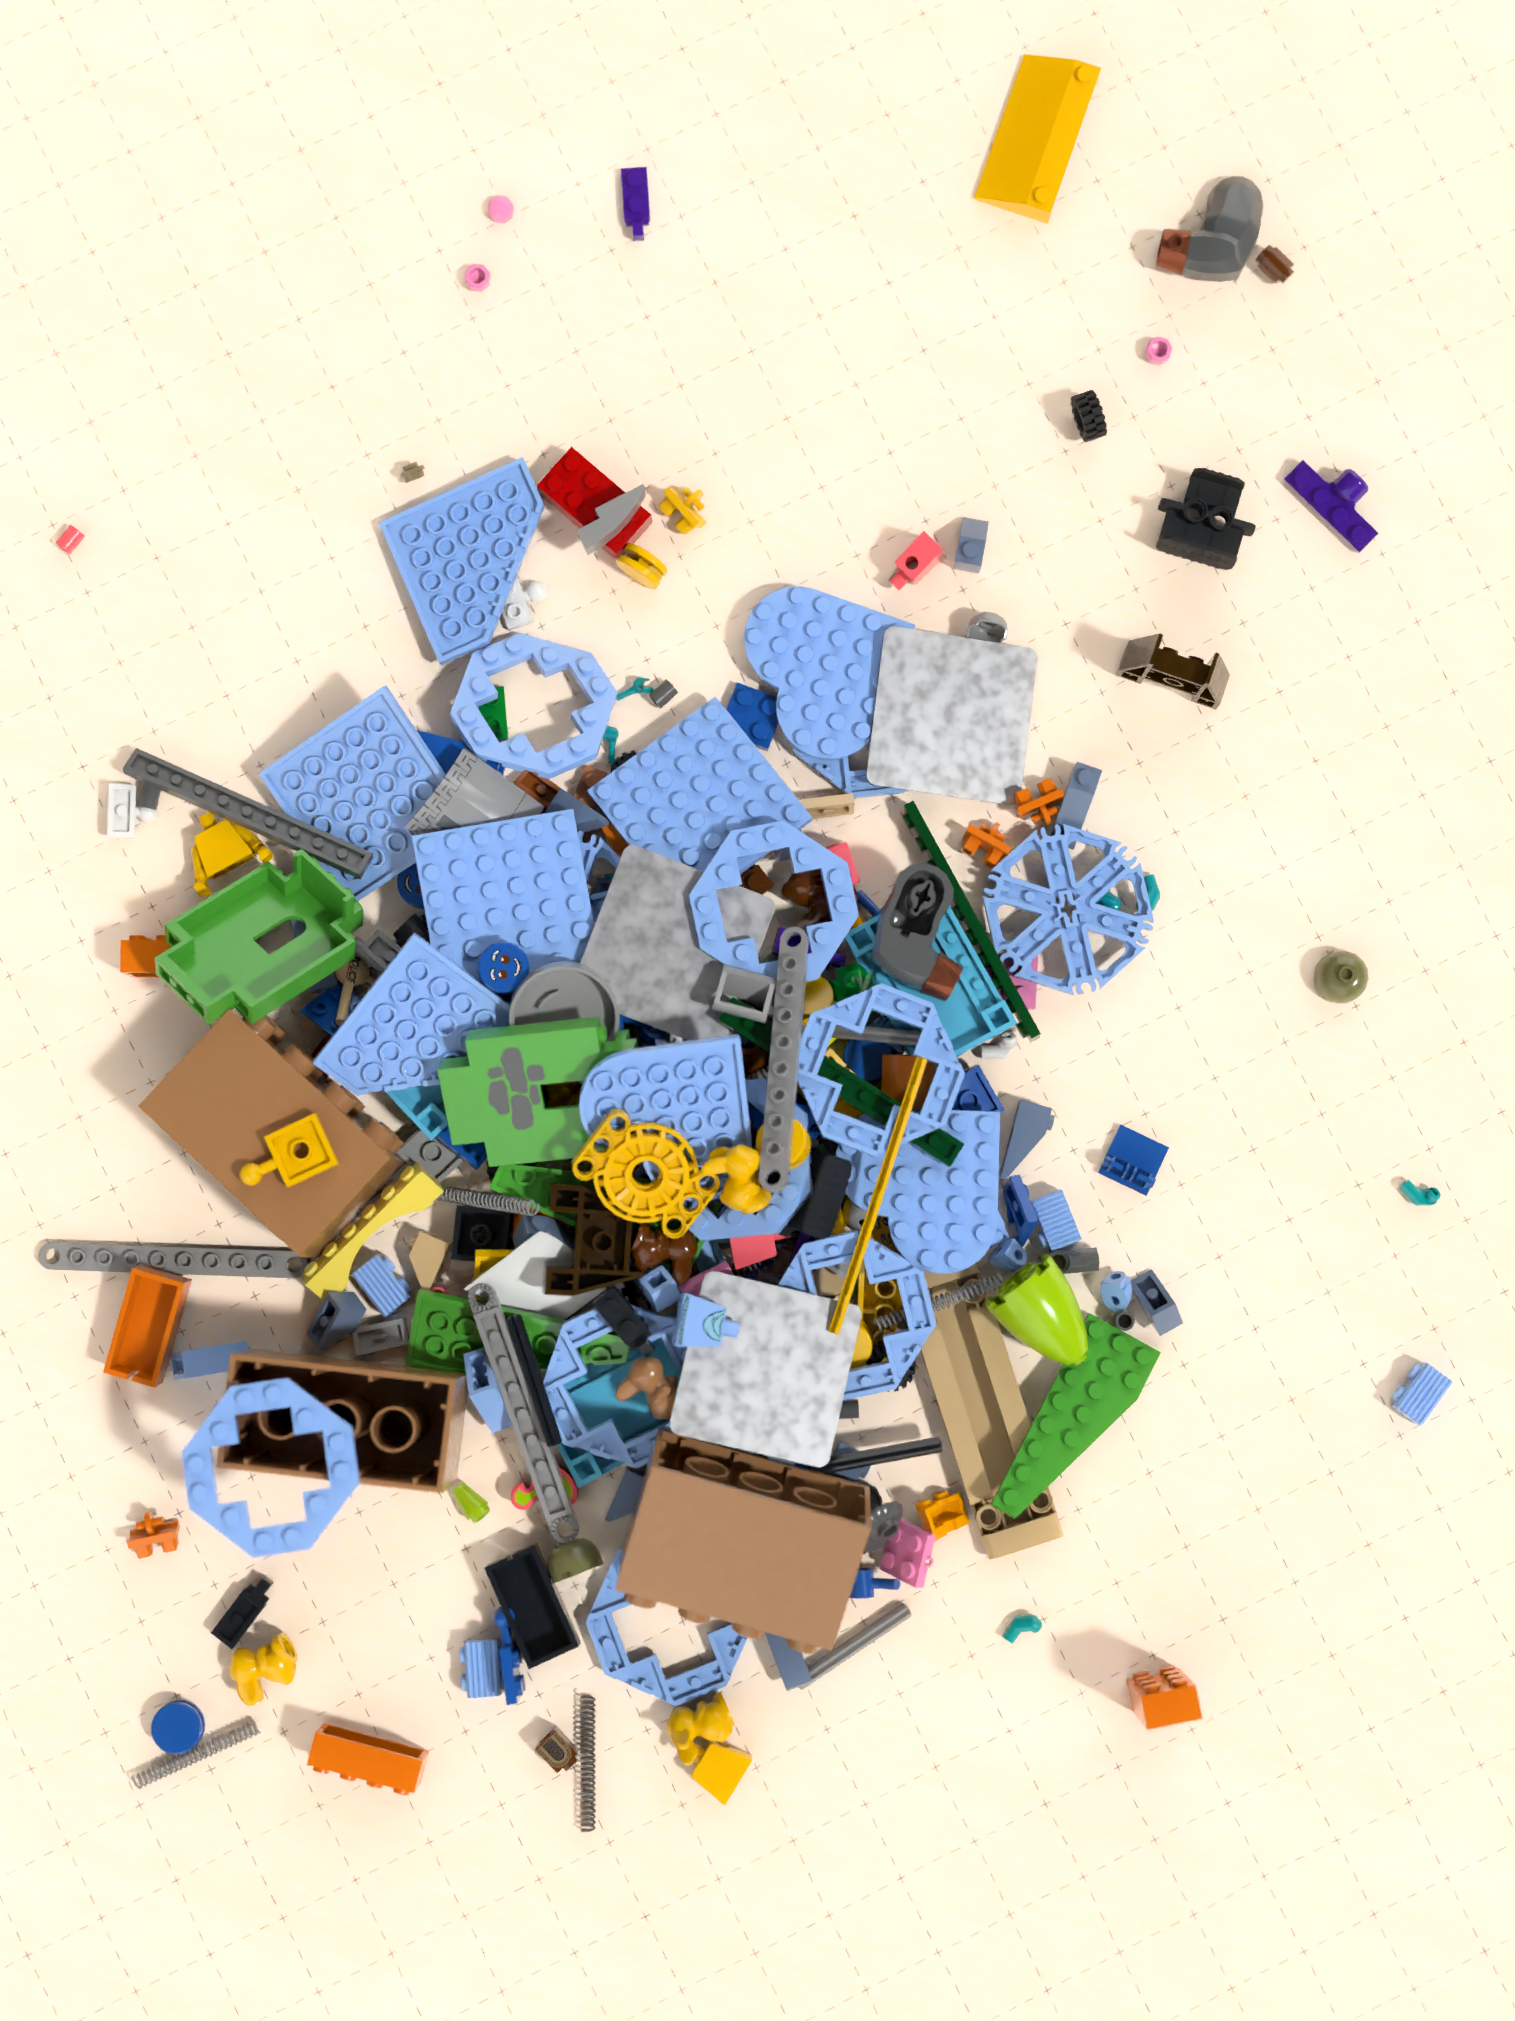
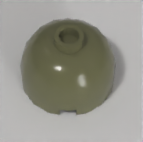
M1345 950L1333 951L1323 956L1316 964L1313 979L1314 986L1318 994L1326 1001L1337 1004L1349 1003L1359 998L1365 991L1369 980L1368 968L1364 961L1355 953Z
M579 1538L567 1544L559 1542V1546L554 1548L549 1554L547 1566L550 1578L554 1584L603 1565L604 1562L597 1546L593 1542L585 1538Z

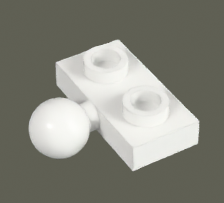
M517 574L502 611L508 630L512 631L535 622L528 601L542 602L546 599L548 589L543 582L534 581L524 591Z
M109 783L106 837L134 839L135 817H138L144 823H153L159 816L158 808L153 810L145 807H136V785Z

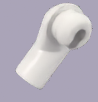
M1007 1031L1003 1033L995 1046H981V1059L1007 1058L1016 1048V1035L1013 1032Z

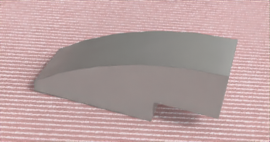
M643 484L595 508L598 519L576 530L577 537L587 556L603 547L629 523L646 497Z

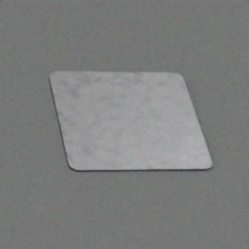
M896 626L886 629L882 641L866 770L868 782L882 787L1005 805L1016 804L1014 794L1022 790L1038 661L1035 650L1029 647Z
M630 845L622 853L580 964L592 968L608 982L616 997L619 1014L688 1041L728 1036L730 1028L718 1021L723 1012L712 1010L724 965L699 949L688 895L702 876L703 871L639 846ZM741 886L716 890L727 943L754 937L758 956L775 912L774 901L769 897ZM722 993L720 1000L730 1002L734 996Z
M717 1271L706 1273L702 1280L699 1298L726 1307L725 1319L740 1322L737 1338L722 1336L720 1347H687L669 1422L671 1431L677 1435L810 1466H825L830 1459L862 1313L860 1308L849 1303L839 1335H834L833 1332L828 1331L836 1310L837 1300Z

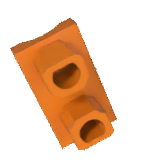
M1051 778L1037 784L1042 796L1038 799H1032L1028 788L1014 794L1017 805L1015 813L1018 818L1038 810L1039 813L1031 816L1032 822L1036 823L1042 820L1045 826L1052 824L1050 816L1057 814L1058 810L1056 806L1046 809V806L1061 801L1064 793L1062 789L1057 790Z
M995 822L993 828L984 823L980 829L970 824L962 838L964 841L960 851L973 857L978 848L987 852L982 863L993 869L1009 854L1012 847L1003 842L1006 836L997 831L1000 824Z
M152 1511L144 1513V1521L136 1522L137 1529L130 1530V1539L127 1540L128 1549L134 1548L139 1559L153 1555L154 1549L152 1544L160 1542L163 1552L166 1553L176 1551L178 1548V1532L180 1529L178 1519L165 1522L163 1516L154 1518Z

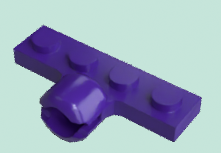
M1302 460L1284 478L1359 553L1379 534L1354 508L1356 503L1368 492L1367 483L1354 470L1346 469L1334 482L1328 483Z

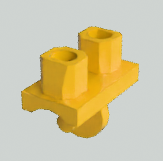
M668 487L663 492L666 496L658 507L668 517L677 509L683 514L675 523L676 528L682 534L687 535L695 528H702L707 523L696 511L697 509L700 512L705 507L700 501L704 495L700 489L693 493L686 487L682 493L687 499L677 488L671 489Z

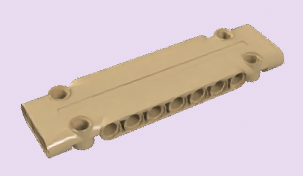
M977 1263L962 1271L950 1274H935L924 1271L930 1297L934 1300L935 1296L940 1298V1294L945 1296L946 1292L950 1294L951 1290L955 1292L956 1288L960 1290L961 1286L965 1288L966 1284L969 1285L971 1282L976 1284V1281H979L981 1283L982 1279ZM980 1289L981 1295L975 1299L968 1300L964 1293L965 1302L962 1301L959 1295L960 1304L954 1298V1306L950 1300L949 1308L944 1302V1310L940 1304L939 1311L934 1306L937 1324L920 1351L988 1558L995 1559L1061 1538L1064 1534L1049 1487L1042 1492L1045 1493L1047 1498L1043 1506H1034L1032 1502L1016 1518H1012L990 1505L1031 1424L998 1321L984 1305L988 1297ZM986 1509H992L995 1512V1518L990 1523L981 1521V1513Z

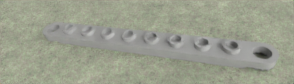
M799 927L786 929L781 935L759 1171V1182L770 1193L781 1192V1190L786 1188L785 1186L788 1185L809 946L807 934ZM793 935L801 936V942L796 947L788 946V939L791 936L793 937ZM773 1171L779 1172L781 1175L779 1182L775 1185H769L767 1183L768 1175L773 1173Z
M48 1243L40 1249L38 1254L39 1262L44 1268L72 1271L131 1273L133 1267L141 1264L172 1274L300 1278L305 1267L309 1264L307 1257H299L293 1251ZM52 1248L58 1250L60 1254L59 1261L55 1264H50L46 1259L47 1252ZM293 1257H298L302 1262L301 1270L296 1273L291 1272L288 1268V1261Z
M477 1284L469 1291L468 1302L543 1513L548 1522L551 1535L558 1543L567 1544L574 1541L579 1533V1524L552 1448L546 1446L496 1291L490 1284ZM480 1289L487 1291L490 1297L487 1304H479L475 1299L476 1291ZM568 1522V1524H571L572 1534L568 1537L561 1535L558 1532V1525L560 1523Z

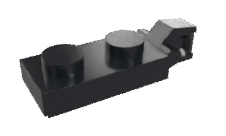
M614 1285L592 1302L595 1309L632 1350L637 1347L646 1358L655 1352L656 1347L648 1339L652 1335L649 1331V1326Z
M265 1576L256 1587L250 1583L239 1594L211 1631V1634L230 1649H233L267 1605L266 1603L270 1598L265 1594L274 1582Z

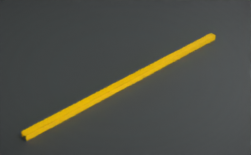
M923 1057L916 1058L828 1331L833 1332L834 1335H839L927 1063V1059Z

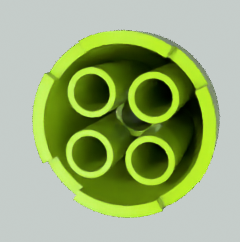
M1045 1254L1040 1258L1042 1262L1038 1264L1030 1262L1001 1284V1289L997 1291L998 1295L995 1298L992 1296L988 1297L984 1305L1013 1336L1029 1348L1053 1361L1064 1365L1073 1364L1077 1366L1087 1358L1085 1353L1088 1350V1341L1084 1319L1078 1301L1063 1272L1049 1254Z

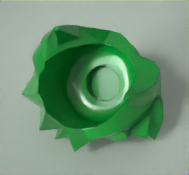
M855 962L837 968V979L828 981L833 989L835 1002L837 1003L870 989L873 983V972L871 971L867 974L865 968Z

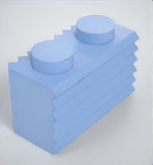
M1062 1189L1031 1200L1032 1206L1038 1212V1224L1042 1231L1038 1233V1237L1043 1248L1048 1247L1049 1251H1054L1082 1240Z
M377 1254L351 1275L383 1317H388L412 1298V1295L409 1293L412 1287L404 1277L399 1279L393 1272L396 1267L387 1255L382 1257L380 1254Z
M1421 1362L1419 1365L1417 1363L1414 1364L1407 1374L1409 1380L1404 1386L1400 1385L1391 1396V1399L1394 1401L1390 1406L1419 1426L1425 1423L1453 1383L1452 1380L1427 1362Z
M499 1637L466 1640L464 1647H460V1663L466 1666V1675L461 1676L462 1691H467V1698L501 1696L502 1677Z

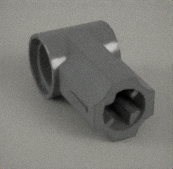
M1097 1247L1057 1250L1048 1253L1052 1258L1055 1255L1062 1258L1063 1267L1060 1270L1063 1274L1099 1271L1100 1262Z

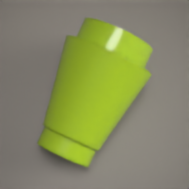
M465 1482L457 1486L452 1492L466 1519L471 1520L474 1524L482 1520L491 1510L488 1507L489 1502L467 1486Z

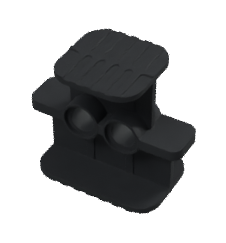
M1195 468L1189 478L1183 503L1167 498H1161L1158 510L1165 512L1166 515L1156 544L1158 551L1217 569H1232L1237 562V555L1243 535L1252 536L1256 525L1234 518L1245 482L1232 475L1215 472L1207 468ZM1187 510H1198L1200 518H1191ZM1213 517H1223L1226 525H1216Z
M810 1138L811 1180H813V1192L778 1235L788 1237L792 1229L810 1236L825 1239L831 1235L835 1227L845 1190L851 1177L852 1165L849 1160L818 1151V1140ZM777 1171L770 1173L767 1183L769 1185L777 1184L781 1178L780 1173Z

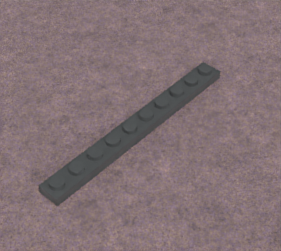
M138 748L134 750L123 767L124 774L291 849L296 851L303 849L309 856L315 857L318 861L358 879L362 878L373 859V853Z

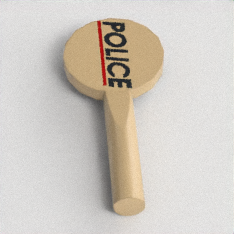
M356 955L355 959L334 971L336 977L343 983L335 1023L339 1026L348 1016L353 988L364 985L370 976V969L365 966L366 962Z

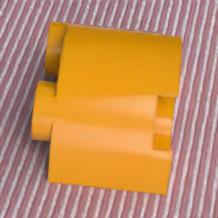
M944 1490L933 1494V1500L931 1501L930 1499H925L915 1503L922 1528L935 1534V1541L948 1535V1532L957 1530L970 1523L960 1492L948 1494V1491Z

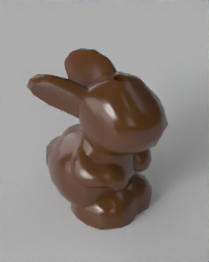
M820 869L797 874L791 873L790 878L783 884L781 890L784 898L808 908V913L799 918L792 926L803 929L805 933L806 926L831 921L823 881L819 878L821 876Z
M637 1222L631 1237L630 1248L633 1264L636 1269L645 1272L649 1268L656 1267L664 1260L669 1259L671 1260L670 1275L677 1284L686 1282L692 1270L691 1260L698 1251V1244L693 1233L688 1229L681 1237L670 1238L664 1234L662 1229L655 1228L652 1231L647 1223Z

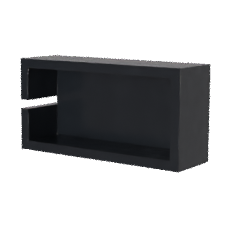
M537 1542L515 1551L512 1554L513 1559H511L509 1554L484 1567L528 1669L573 1650L581 1644V1640L555 1583H552L548 1566ZM509 1608L514 1612L515 1619H513Z

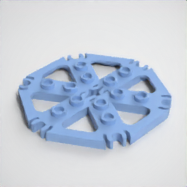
M1056 824L1054 825V836H1048L1045 828L1042 827L1040 829L1042 840H1040L1036 829L997 864L990 872L996 873L1001 877L999 878L991 874L987 879L995 882L996 888L992 890L984 888L983 891L984 894L994 896V898H987L985 896H982L993 947L997 954L1006 951L1000 957L1002 962L1009 958L1014 963L1008 972H1015L1019 966L1021 970L1014 977L1074 996L1072 984L1076 985V993L1081 995V985L1083 983H1088L1092 992L1096 991L1097 986L1094 981L1096 979L1100 990L1146 948L1138 945L1136 941L1143 945L1149 943V939L1141 936V930H1153L1151 924L1143 923V921L1154 923L1141 863L1131 869L1130 866L1136 862L1137 857L1134 856L1131 860L1127 861L1122 856L1128 849L1127 846L1121 847L1117 853L1115 849L1122 842L1062 824L1064 835H1060V826ZM1074 841L1099 848L1104 853V859L1077 883L1068 845ZM1029 851H1038L1042 856L1049 888L1014 878L1010 875V869ZM1128 879L1134 887L1138 911L1136 914L1131 915L1096 904V902L1118 882ZM1064 896H1066L1067 903L1071 907H1075L1071 914L1072 923H1070L1069 916L1065 912H1061V909L1065 906ZM1002 905H1008L1040 915V917L1013 941H1007L1002 936L997 910ZM1088 931L1122 941L1126 947L1125 953L1107 969H1097ZM1060 936L1068 970L1067 976L1063 979H1057L1035 972L1031 967L1032 960Z

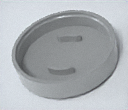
M558 961L536 968L528 974L514 991L510 1001L509 1026L600 1017L601 1026L606 1027L607 1042L615 1041L619 1029V1009L612 988L598 972L580 963Z

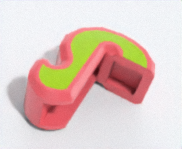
M558 1465L573 1506L578 1498L579 1488L572 1474ZM520 1481L511 1492V1502L517 1509L527 1510L538 1500L532 1481L530 1487L526 1486L525 1481Z

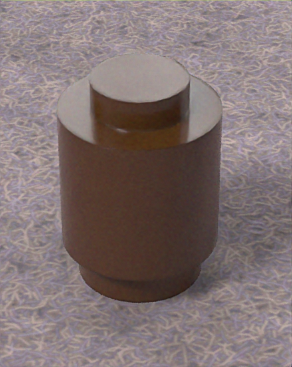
M1270 244L1255 259L1259 264L1258 268L1275 284L1280 281L1284 284L1294 274L1292 270L1294 263L1277 247L1273 248Z

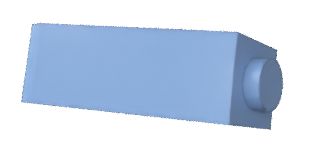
M246 1341L171 1353L174 1380L228 1372L230 1354L251 1350V1347L247 1346Z
M485 1347L463 1354L469 1397L491 1433L512 1427Z

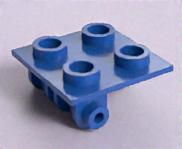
M339 980L337 981L338 986L325 990L300 1010L301 1013L331 1037L340 1027L335 1023L343 983ZM354 992L352 993L348 1015L361 1000Z
M1120 1124L1098 1173L1147 1196L1150 1188L1155 1184V1177L1169 1147Z

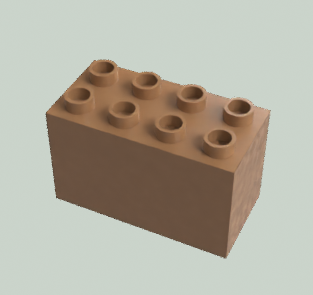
M229 1008L138 1107L299 1257L318 1258L323 1253L325 1247L341 1234L359 1211L402 1168L405 1162L396 1152L405 1142L382 1121L379 1123L372 1118L365 1125L357 1115L366 1106L343 1085L339 1086L332 1081L325 1088L318 1081L324 1071L313 1064L315 1058L303 1048L300 1050L294 1044L285 1051L278 1043L287 1033L268 1015L251 1024L243 1015ZM314 1113L318 1115L339 1165L290 1188L286 1187L278 1168L263 1174L262 1179L256 1185H246L241 1181L240 1170L244 1165L249 1163L259 1165L273 1158L264 1138L265 1136ZM301 1142L295 1147V1155L300 1159L305 1158L309 1153V1147L306 1143Z
M259 1349L230 1354L226 1392L231 1386L290 1378L304 1391L314 1396L330 1408L332 1412L351 1424L354 1432L360 1484L443 1493L457 1483L468 1393L466 1373ZM291 1407L236 1415L240 1443L219 1446L216 1468L329 1480L323 1431L294 1435Z
M658 1427L624 1541L615 1590L623 1592L624 1599L628 1603L640 1608H654L657 1602L677 1607L678 1614L682 1618L694 1623H708L710 1618L713 1617L731 1622L732 1629L744 1637L759 1639L767 1632L785 1637L786 1644L801 1653H816L818 1647L833 1651L871 1531L870 1487L720 1444L677 1435L670 1430Z

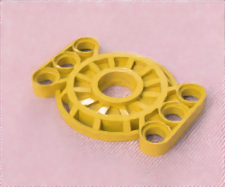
M614 1109L607 1113L572 1160L574 1175L581 1180L593 1178L599 1198L611 1212L625 1220L638 1223L661 1220L663 1232L670 1238L681 1237L688 1230L720 1187L717 1174H706L702 1172V1169L698 1170V1163L693 1148L678 1131L666 1125L653 1122L631 1125L628 1114L621 1109ZM614 1117H622L626 1123L621 1129H614L610 1126V1121ZM642 1129L659 1130V1133L651 1131L642 1132ZM636 1130V1133L630 1134L631 1131ZM666 1132L675 1136L680 1142L676 1143L667 1137ZM597 1139H606L609 1142L608 1148L603 1151L596 1150L593 1144ZM685 1147L691 1154L692 1161L686 1160L683 1152ZM582 1160H588L593 1166L590 1171L581 1172L577 1169L578 1163ZM643 1161L655 1163L659 1168L657 1179L649 1184L638 1183L632 1176V1171L638 1163ZM704 1176H711L715 1180L711 1187L704 1188L699 1185L700 1179ZM599 1185L605 1187L609 1196L607 1199L601 1192ZM688 1197H694L698 1200V1204L693 1209H687L683 1206L684 1200ZM613 1205H616L617 1207H619V1208H620L621 1210H623V1211L618 1210V1209L615 1208ZM670 1219H679L682 1222L680 1228L677 1230L668 1229L666 1224Z

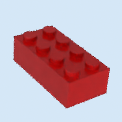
M572 446L537 485L539 494L579 529L598 519L595 508L626 493ZM640 506L629 523L601 548L616 560L619 555H625V546L628 543L634 544L653 523L652 515Z

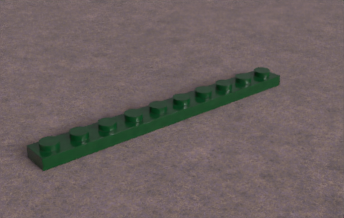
M911 801L905 804V814L902 815L904 823L908 829H914L917 835L914 840L921 852L926 851L930 859L927 861V864L936 866L947 874L954 888L953 903L955 906L952 907V910L959 922L963 920L968 929L965 930V934L972 945L976 943L980 950V953L977 954L985 968L989 967L993 974L990 977L998 991L1001 990L1003 992L1006 1004L1011 1013L1015 1014L1019 1022L1016 1027L1023 1039L1027 1037L1029 1042L1032 1043L1041 1036L1037 1025L915 802Z
M732 997L731 1001L729 1002L732 1004L750 1008L734 997ZM722 1013L718 1019L720 1023L770 1054L772 1021L766 1019L765 1023ZM824 1055L817 1075L842 1084L838 1098L885 1127L893 1106L901 1107L902 1104ZM941 1128L909 1141V1143L947 1167H951L964 1146L963 1142Z

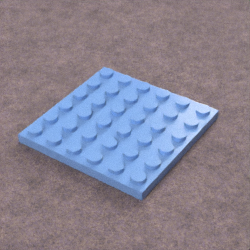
M387 685L378 689L258 773L286 815L373 853V859L361 879L318 861L319 865L327 872H331L344 888H349L357 901H360L416 863L412 836L416 834L407 829L405 825L420 810L446 776Z
M716 696L587 790L589 796L629 846H639L703 872L730 831L782 820L801 830L813 821L810 813ZM770 852L737 858L740 874Z
M573 809L412 836L430 943L481 982L478 973V962L481 954L487 947L498 942H509L520 947L528 958L529 973L542 965L552 962H581L594 928Z

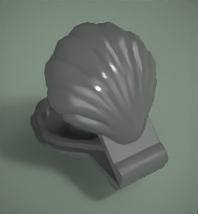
M855 1482L870 1487L871 1531L863 1553L866 1554L883 1548L885 1546V1539L892 1537L900 1527L898 1523L902 1518L903 1506L897 1501L882 1504L883 1500L875 1486L867 1482Z

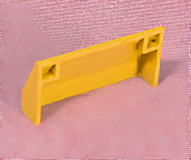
M1024 54L974 196L975 200L1048 224L1083 119L1099 78L1100 67L1075 59Z

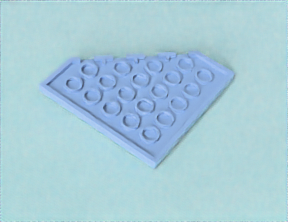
M523 457L379 522L440 665H444L490 644L545 508Z
M413 933L313 1060V1064L357 1096L377 1091L402 1090L414 1086L439 1085L437 1069L442 1059L468 1056L465 1039L469 1030L509 1026L510 1003L488 989L483 983L416 933Z

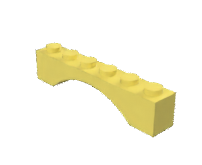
M418 1162L413 1166L405 1168L400 1175V1179L393 1186H387L381 1193V1197L374 1204L368 1205L355 1223H350L345 1227L339 1239L329 1243L323 1250V1254L316 1261H311L305 1267L302 1274L305 1285L322 1300H324L327 1292H342L348 1286L349 1272L353 1260L360 1247L370 1235L396 1217L426 1210L444 1192L440 1182Z

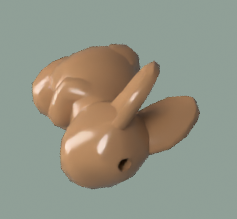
M638 1358L630 1366L626 1379L617 1387L615 1397L618 1401H625L633 1397L640 1390L644 1391L653 1417L656 1419H669L677 1392L678 1380L674 1375L663 1376V1365L658 1358Z

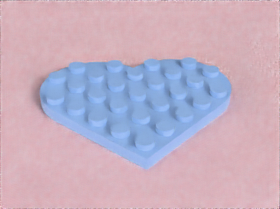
M786 587L764 597L752 610L747 620L744 633L745 652L757 676L766 684L779 690L776 701L777 719L789 743L803 754L820 760L843 759L868 745L871 738L883 634L886 629L892 626L915 629V624L809 587Z
M739 1034L628 1049L607 1056L591 1069L581 1087L579 1111L587 1134L591 1136L611 1110L621 1109L628 1114L631 1125L653 1122L666 1125L678 1131L693 1148L698 1163V1170L702 1169V1165L709 1160L710 1153L718 1147H728L731 1149L733 1146L743 1144L752 1148ZM614 1117L610 1121V1126L614 1129H621L626 1121L622 1117ZM642 1129V1132L651 1131L659 1133V1130ZM636 1130L631 1131L630 1134L636 1133ZM666 1132L667 1137L676 1143L680 1142L675 1136ZM604 1138L595 1141L605 1149L609 1146V1142ZM685 1147L683 1152L686 1160L692 1161L691 1154ZM643 1161L648 1176L652 1182L655 1181L659 1175L658 1166L651 1161ZM728 1173L717 1174L720 1187L712 1198L719 1196L723 1191L724 1184L730 1176ZM704 1176L700 1179L699 1185L709 1188L714 1184L715 1179L711 1176ZM688 1197L685 1199L688 1201H698L694 1197Z
M951 1110L946 1125L941 1127V1129L964 1143L951 1167H947L909 1142L899 1146L877 1216L888 1217V1229L896 1249L906 1260L926 1272L950 1274L962 1271L979 1261L986 1254L994 1240L998 1221L1000 1112ZM865 1114L856 1119L882 1130L885 1129L883 1125ZM838 1143L835 1156L849 1160L852 1165L851 1177L849 1178L845 1194L857 1207L867 1212L886 1152L872 1157Z

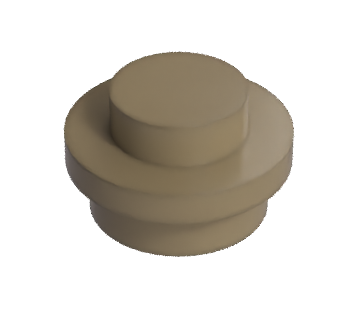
M416 461L403 466L404 472L399 474L400 478L403 477L405 483L425 476L423 471L425 467L424 465L418 466Z

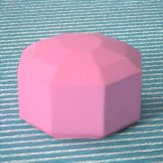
M497 195L489 201L488 213L494 222L506 223L513 218L514 206L507 196Z
M472 264L466 269L464 280L472 291L482 292L490 286L491 275L484 265Z
M1156 337L1148 342L1145 355L1150 363L1161 365L1169 360L1172 346L1168 339Z

